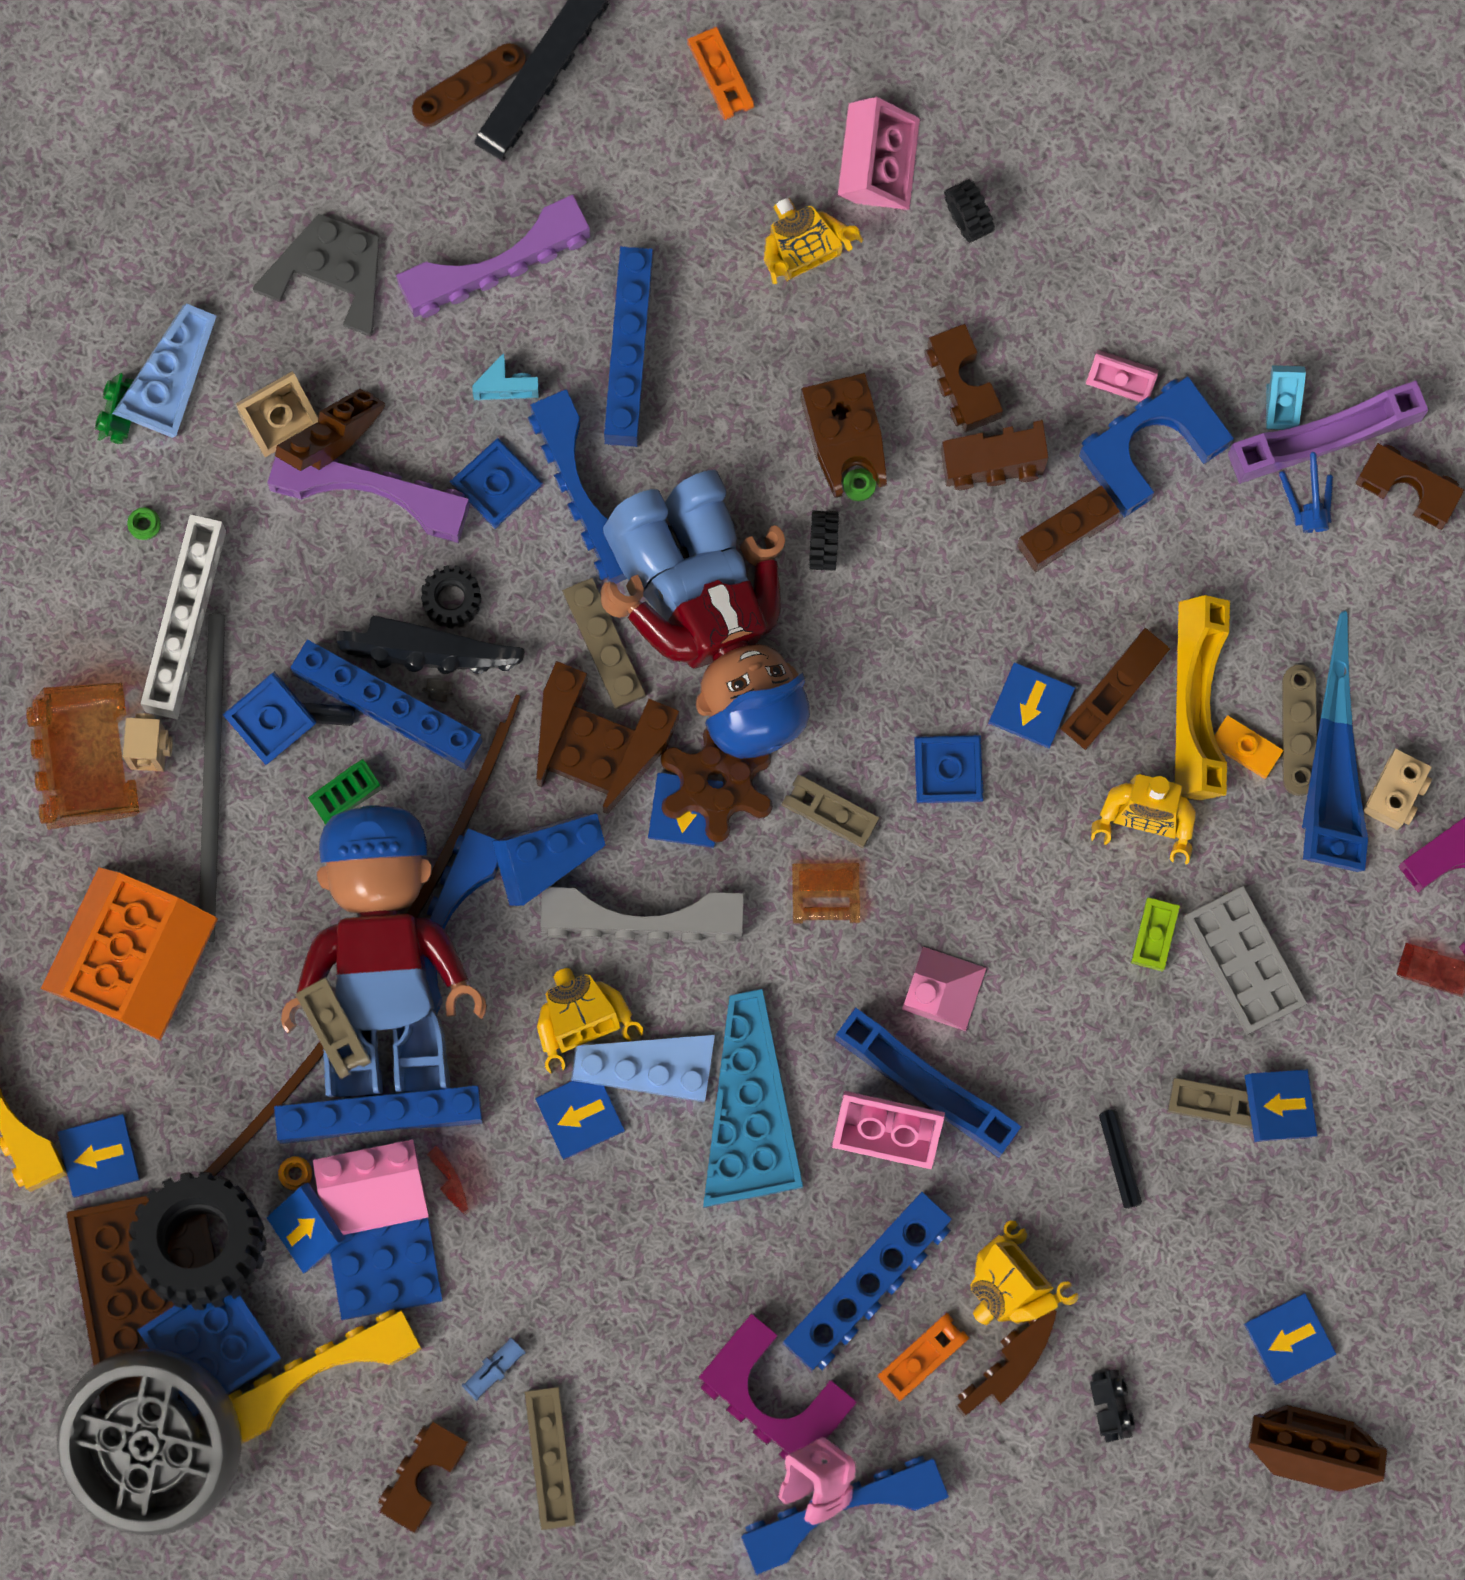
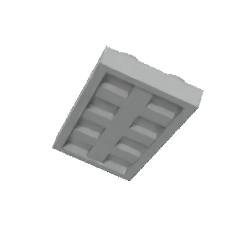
M1244 886L1183 917L1246 1036L1307 1005L1305 998Z

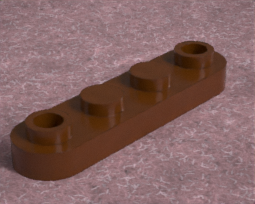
M513 43L502 44L419 95L412 105L414 119L422 126L432 127L449 118L515 77L526 62L524 51ZM506 55H513L515 57L511 62H507L503 58ZM425 105H432L434 107L430 112L422 110Z

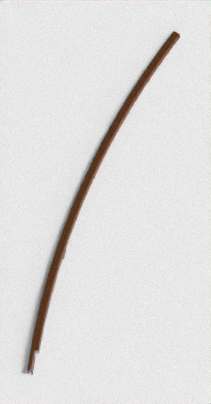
M515 695L506 722L499 723L485 761L463 810L432 869L429 880L424 883L418 897L407 913L415 918L419 917L453 856V849L459 835L463 836L507 737L521 699L520 695ZM321 1042L316 1045L267 1106L204 1172H210L215 1177L275 1114L274 1106H282L322 1058L324 1048Z

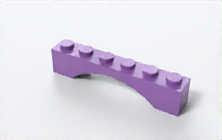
M572 194L544 207L536 223L526 236L512 248L497 257L480 263L462 266L438 265L424 262L397 274V283L414 318L420 315L423 318H427L436 314L440 310L439 306L450 301L452 304L465 301L469 297V293L480 288L482 291H486L495 287L499 283L498 279L509 274L511 277L522 275L528 270L527 266L537 261L540 264H545L554 260L557 257V252L569 248L572 251L581 248L587 243L586 239L590 238V228Z
M1413 381L1384 391L1356 406L1323 419L1285 430L1262 433L1233 443L1228 456L1238 482L1241 484L1310 460L1311 452H1315L1317 457L1418 423L1422 421L1428 408L1417 381Z
M275 457L267 482L272 492L301 500L314 494L331 490L354 489L371 492L390 499L404 508L419 522L428 535L457 543L460 541L470 504L469 499L464 498L465 495L457 490L446 489L445 492L433 489V485L424 481L415 480L413 484L402 481V477L395 473L385 471L382 475L370 472L369 467L359 463H351V466L338 463L339 460L337 458L320 470L309 466L299 471Z

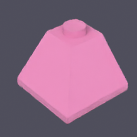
M923 947L902 1010L966 1031L986 967Z

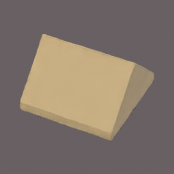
M293 371L236 403L241 419L264 457L276 452L278 444L318 422V417Z

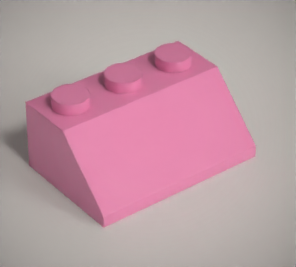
M878 97L849 103L838 195L856 204L910 210L920 118Z
M844 1091L832 1148L932 1169L945 1113Z
M413 1139L313 1160L319 1199L343 1235L429 1218L418 1155Z

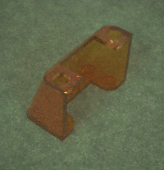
M122 683L46 687L33 700L32 707H27V724L29 727H34L35 739H32L30 744L31 756L33 759H38L39 771L35 772V787L37 791H42L43 804L39 805V819L41 824H46L48 830L135 817L140 812L136 781L133 779L125 782L118 723L127 715Z

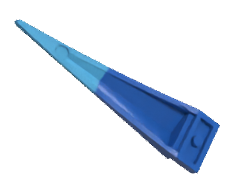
M1342 611L1339 614L1302 824V828L1305 829L1303 860L1361 872L1365 871L1368 835L1360 793L1352 726L1348 614L1346 611Z

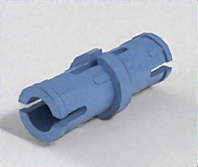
M510 1337L490 1359L486 1357L482 1361L484 1365L461 1386L477 1401L498 1379L500 1381L504 1379V1373L526 1352Z

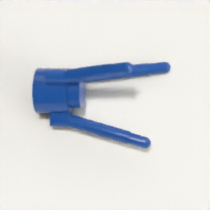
M1311 452L1310 470L1313 503L1304 505V511H1300L1285 472L1281 471L1279 473L1283 488L1294 513L1295 526H1302L1303 533H1313V529L1316 532L1329 530L1328 523H1332L1330 510L1333 476H1327L1323 506V503H1320L1317 455L1315 452Z

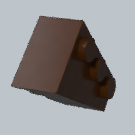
M1043 420L1034 421V428L1014 432V427L1011 426L1003 428V434L984 436L983 433L942 441L941 455L946 487L954 486L955 490H967L974 487L973 483L986 482L987 486H999L1005 484L1006 479L1019 478V482L1037 480L1039 478L1038 475H1043L1049 458Z

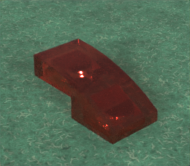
M1405 943L1396 973L1397 976L1463 998L1465 992V961L1439 955L1438 951Z
M435 1146L426 1155L448 1178V1181L440 1190L465 1216L469 1212V1207L462 1184L451 1163L442 1151Z

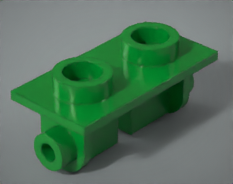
M119 373L112 378V381L108 380L105 384L103 399H106L107 402L105 410L100 411L96 419L95 429L99 430L97 440L111 436L110 441L112 443L123 444L124 439L128 438L131 421L112 414L134 381V379L125 378V381L122 382L123 373Z

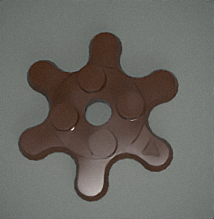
M706 727L703 732L704 746L699 753L687 754L678 748L672 747L665 749L661 754L660 761L663 768L673 772L680 778V788L674 794L664 798L661 809L663 814L671 819L680 818L687 812L695 811L700 813L706 820V836L713 842H723L730 834L729 820L734 813L745 811L755 818H765L771 813L773 808L772 801L766 795L757 792L752 783L757 773L769 767L771 756L767 754L761 757L740 759L724 753L712 740ZM714 774H722L726 784L722 788H712L708 784L707 778Z

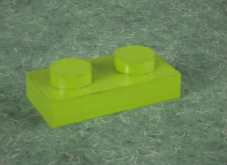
M1147 897L1131 964L1164 971L1180 908L1179 905Z

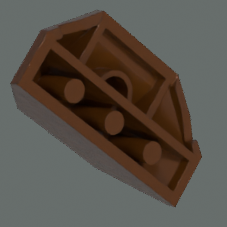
M1290 1405L1281 1406L1263 1414L1253 1415L1248 1447L1273 1475L1338 1492L1382 1482L1385 1478L1388 1449L1381 1444L1378 1445L1371 1435L1353 1421Z

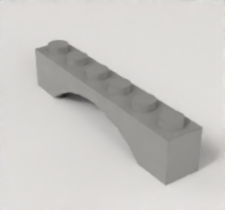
M548 887L542 892L540 927L541 932H548L547 937L567 938L568 933H581V938L601 939V934H615V939L634 940L635 935H648V940L668 941V936H682L683 942L695 943L701 942L702 937H715V942L729 944L735 943V938H742L744 893L710 892L698 902L680 911L660 916L640 917L606 909L589 900L576 888Z

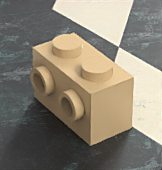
M138 713L135 714V718H126L123 758L131 770L164 772L165 756L171 757L172 737H169L168 730L164 728L160 719H155V715Z
M1395 749L1390 755L1363 812L1396 830L1404 823L1409 825L1418 807L1413 805L1417 795L1424 796L1432 781V778L1427 776L1431 766Z

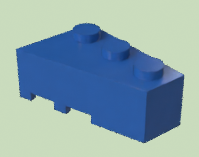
M597 813L577 815L492 841L510 906H524L606 846Z

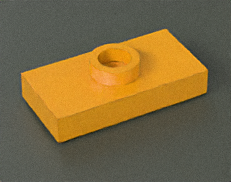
M1228 715L1214 735L1219 750L1264 779H1266L1284 751Z

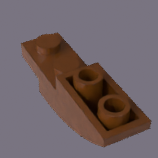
M358 389L321 410L317 423L278 444L275 457L299 471L309 466L320 470L342 455L366 432L384 410L385 402L374 397L368 391Z
M1144 628L1060 729L1086 750L1147 679L1170 648L1147 628Z
M1056 1310L1040 1318L1027 1321L1030 1326L1023 1332L1019 1333L1014 1329L1000 1341L1004 1348L998 1353L1007 1363L1002 1366L998 1361L983 1374L987 1379L978 1388L972 1383L957 1396L961 1402L955 1407L963 1417L968 1415L989 1396L999 1406L1017 1390L1028 1377L1047 1345L1054 1326Z

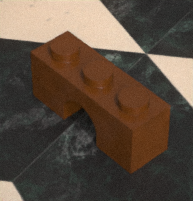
M962 324L929 337L928 349L924 350L925 357L930 368L936 367L941 378L937 379V384L942 396H949L953 407L950 408V414L956 426L962 425L964 432L967 433L1000 420L1003 409L991 382L980 386H970L960 378L959 370L963 366L975 362L978 353L966 325Z
M1379 443L1375 446L1355 482L1356 485L1382 499L1385 498L1390 488L1395 484L1405 483L1412 486L1419 497V502L1413 516L1439 530H1442L1448 522L1464 492V489L1459 487V483L1453 478L1444 475L1440 477L1431 472L1425 463L1418 460L1410 461L1401 456V452L1395 447L1387 444L1382 446Z
M1101 485L1019 538L1017 547L1036 573L1061 557L1069 547L1087 536L1091 538L1116 522L1120 511Z
M432 1422L430 1427L423 1425L414 1440V1443L418 1445L412 1457L405 1455L396 1470V1473L400 1475L394 1487L388 1485L378 1500V1503L382 1505L379 1511L381 1514L415 1534L434 1503L425 1499L418 1491L417 1480L420 1473L431 1466H438L453 1473L469 1446L468 1442L435 1422Z

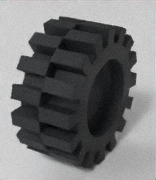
M966 179L945 190L944 198L948 204L947 208L967 242L971 243L994 231L995 225L992 222L993 217L989 213V206L986 205L984 196H981L979 188L975 186L971 179Z
M812 510L809 570L836 571L839 511Z
M449 565L443 566L444 570L441 571L437 568L433 571L431 577L427 576L425 585H422L421 600L424 611L431 621L434 620L441 627L443 625L447 626V628H453V626L457 625L459 627L465 626L464 623L467 621L471 622L474 619L473 616L478 614L480 610L481 592L478 581L475 577L471 576V572L468 570L462 571L459 566H455L454 569H450ZM447 586H456L464 593L462 604L455 609L443 607L438 600L441 590Z

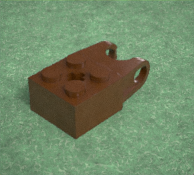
M865 373L801 388V403L816 460L819 462L835 498L843 496L842 474L852 466L866 468L872 474L879 488L887 486L882 434ZM843 413L846 415V419L839 420V416H836V414Z

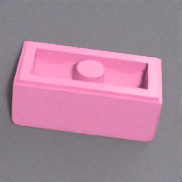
M1097 349L1086 384L1141 402L1151 395L1159 370Z

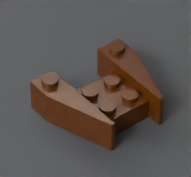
M556 661L543 690L536 775L537 786L542 787L548 772H553L607 794L603 804V813L609 814L659 758L663 751L667 749L679 721V711L648 699L635 731L578 708L577 705L588 682L587 673Z

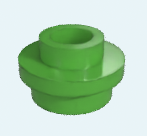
M865 469L851 470L843 481L845 494L854 501L869 499L876 488V481L872 474ZM861 479L865 482L866 486L858 489L854 486L853 482Z
M141 507L130 514L127 526L131 535L135 538L149 540L158 534L161 521L153 509ZM148 519L150 526L147 529H140L138 527L140 520Z

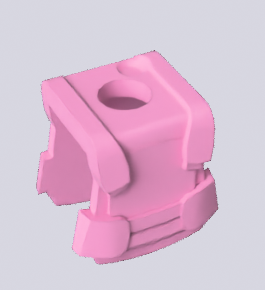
M824 1437L786 1456L785 1467L787 1473L785 1481L781 1484L778 1497L783 1503L789 1504L814 1491L812 1503L808 1504L804 1520L812 1525L824 1522L850 1504L853 1494V1486L850 1483L854 1480L856 1469L852 1457ZM822 1458L826 1459L828 1463L822 1464Z

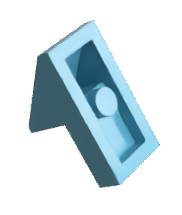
M502 354L472 385L474 400L539 398L538 377H532L528 373H517L512 375V378H506L505 355Z
M1272 365L1270 384H1266V429L1285 430L1300 425L1306 377L1305 366Z

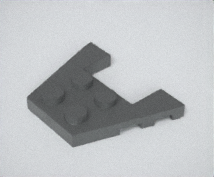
M318 214L253 287V292L281 302L293 273L355 295L343 322V326L371 337L373 333L379 236Z

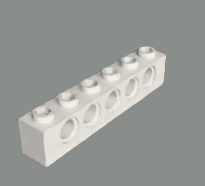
M191 514L189 516L140 703L146 713L178 719L226 535L222 521Z

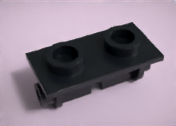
M1118 1370L1106 1371L1107 1378L1105 1372L1092 1374V1382L1089 1383L1094 1405L1107 1404L1108 1410L1096 1413L1101 1436L1105 1437V1442L1119 1440L1118 1433L1120 1439L1132 1438L1131 1430L1135 1429V1420L1132 1411L1126 1408L1124 1396H1127L1128 1388L1124 1376H1119Z

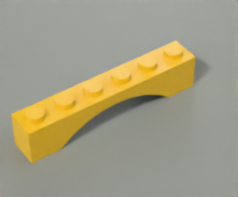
M1208 595L1178 602L1175 783L1182 786L1183 797L1194 800H1205L1227 794V762L1221 754L1214 737L1210 697L1215 666L1222 646L1229 635L1230 601Z
M0 1089V1132L2 1134V1137H0V1147L6 1157L11 1155L16 1167L12 1168L11 1171L19 1187L25 1186L28 1191L32 1192L66 1176L67 1171L55 1144L28 1129L11 1111Z
M391 1309L376 1317L377 1324L365 1330L364 1326L361 1325L345 1334L347 1340L336 1346L333 1341L328 1342L314 1350L315 1357L305 1362L300 1357L284 1366L286 1372L273 1378L270 1373L254 1381V1389L242 1394L241 1390L229 1394L238 1415L242 1444L270 1430L276 1414L287 1398L302 1383L316 1374L334 1366L352 1362H378L393 1365L421 1350L422 1348L405 1314L402 1311L395 1313L394 1309Z

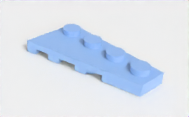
M190 304L183 305L112 414L169 437H175L182 421L216 315Z
M715 1035L580 1045L575 1050L571 1081L704 1102Z

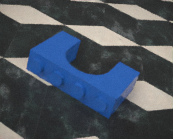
M1188 376L1180 382L1177 379L1170 381L1161 389V395L1155 399H1152L1150 396L1145 398L1135 406L1136 411L1128 417L1124 414L1118 416L1109 423L1108 427L1110 429L1101 435L1095 432L1081 443L1083 447L1079 457L1098 483L1106 490L1124 518L1149 502L1154 494V491L1133 464L1129 453L1130 439L1139 430L1151 425H1164L1173 428L1185 438L1203 464L1229 448L1234 440Z

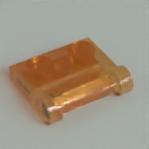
M859 863L792 864L793 924H803V920H849L850 923H860ZM803 898H849V907H803Z

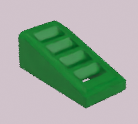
M361 759L309 796L308 799L326 825L332 816L345 810L353 809L381 791L382 788L364 759ZM359 773L368 785L364 789H362L354 777ZM348 780L357 793L353 797H351L343 785ZM336 788H338L346 800L342 805H340L332 792ZM325 795L335 808L331 813L320 799Z

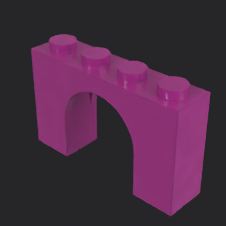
M1465 817L1405 859L1398 866L1418 893L1447 872L1465 868ZM1464 942V943H1462V944L1459 946V948H1460V950L1463 952V954L1465 955V942Z
M751 1313L700 1374L698 1379L703 1384L699 1388L714 1401L721 1397L727 1402L729 1406L726 1411L740 1423L747 1419L756 1427L752 1433L767 1446L773 1441L782 1449L778 1455L785 1460L788 1454L822 1437L827 1439L857 1402L830 1380L809 1407L795 1417L776 1419L762 1413L750 1398L748 1377L752 1367L778 1335Z

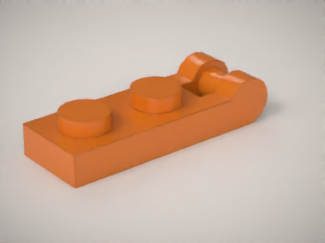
M717 26L688 38L687 44L724 121L734 117L733 113L742 109L745 112L753 109L752 98ZM735 90L738 97L728 101L725 94Z
M948 1313L943 1315L876 1376L899 1402L970 1338L964 1330L960 1332L952 1323L954 1319ZM941 1331L951 1341L945 1347L935 1339Z

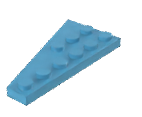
M763 989L729 995L703 1208L803 1188Z

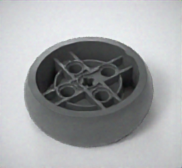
M136 1349L113 1355L99 1362L88 1370L73 1387L64 1403L58 1421V1461L64 1480L71 1493L93 1517L110 1527L130 1534L164 1535L182 1530L199 1522L209 1515L223 1500L233 1483L240 1463L242 1449L240 1423L228 1393L207 1369L194 1360L172 1351ZM131 1376H142L140 1391L122 1397L108 1411L92 1407L98 1395L113 1382ZM179 1390L186 1394L200 1410L209 1429L210 1436L200 1434L193 1414L184 1403L177 1399ZM150 1401L160 1405L162 1409L161 1416H157L151 1411ZM110 1427H116L120 1430L122 1434L121 1441L111 1436ZM146 1436L149 1437V1443L154 1445L151 1449L148 1448V1442L143 1440ZM176 1443H181L187 1448L188 1457L178 1454ZM89 1448L98 1450L104 1469L120 1485L119 1493L101 1476L93 1462ZM137 1468L143 1469L147 1473L148 1482H143L138 1478L136 1474ZM190 1473L207 1477L200 1490L188 1500L173 1506L156 1507L158 1493L176 1487Z

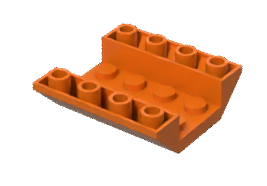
M98 867L41 989L67 1001H74L126 1024L136 1031L161 1041L218 918L160 889L120 872Z

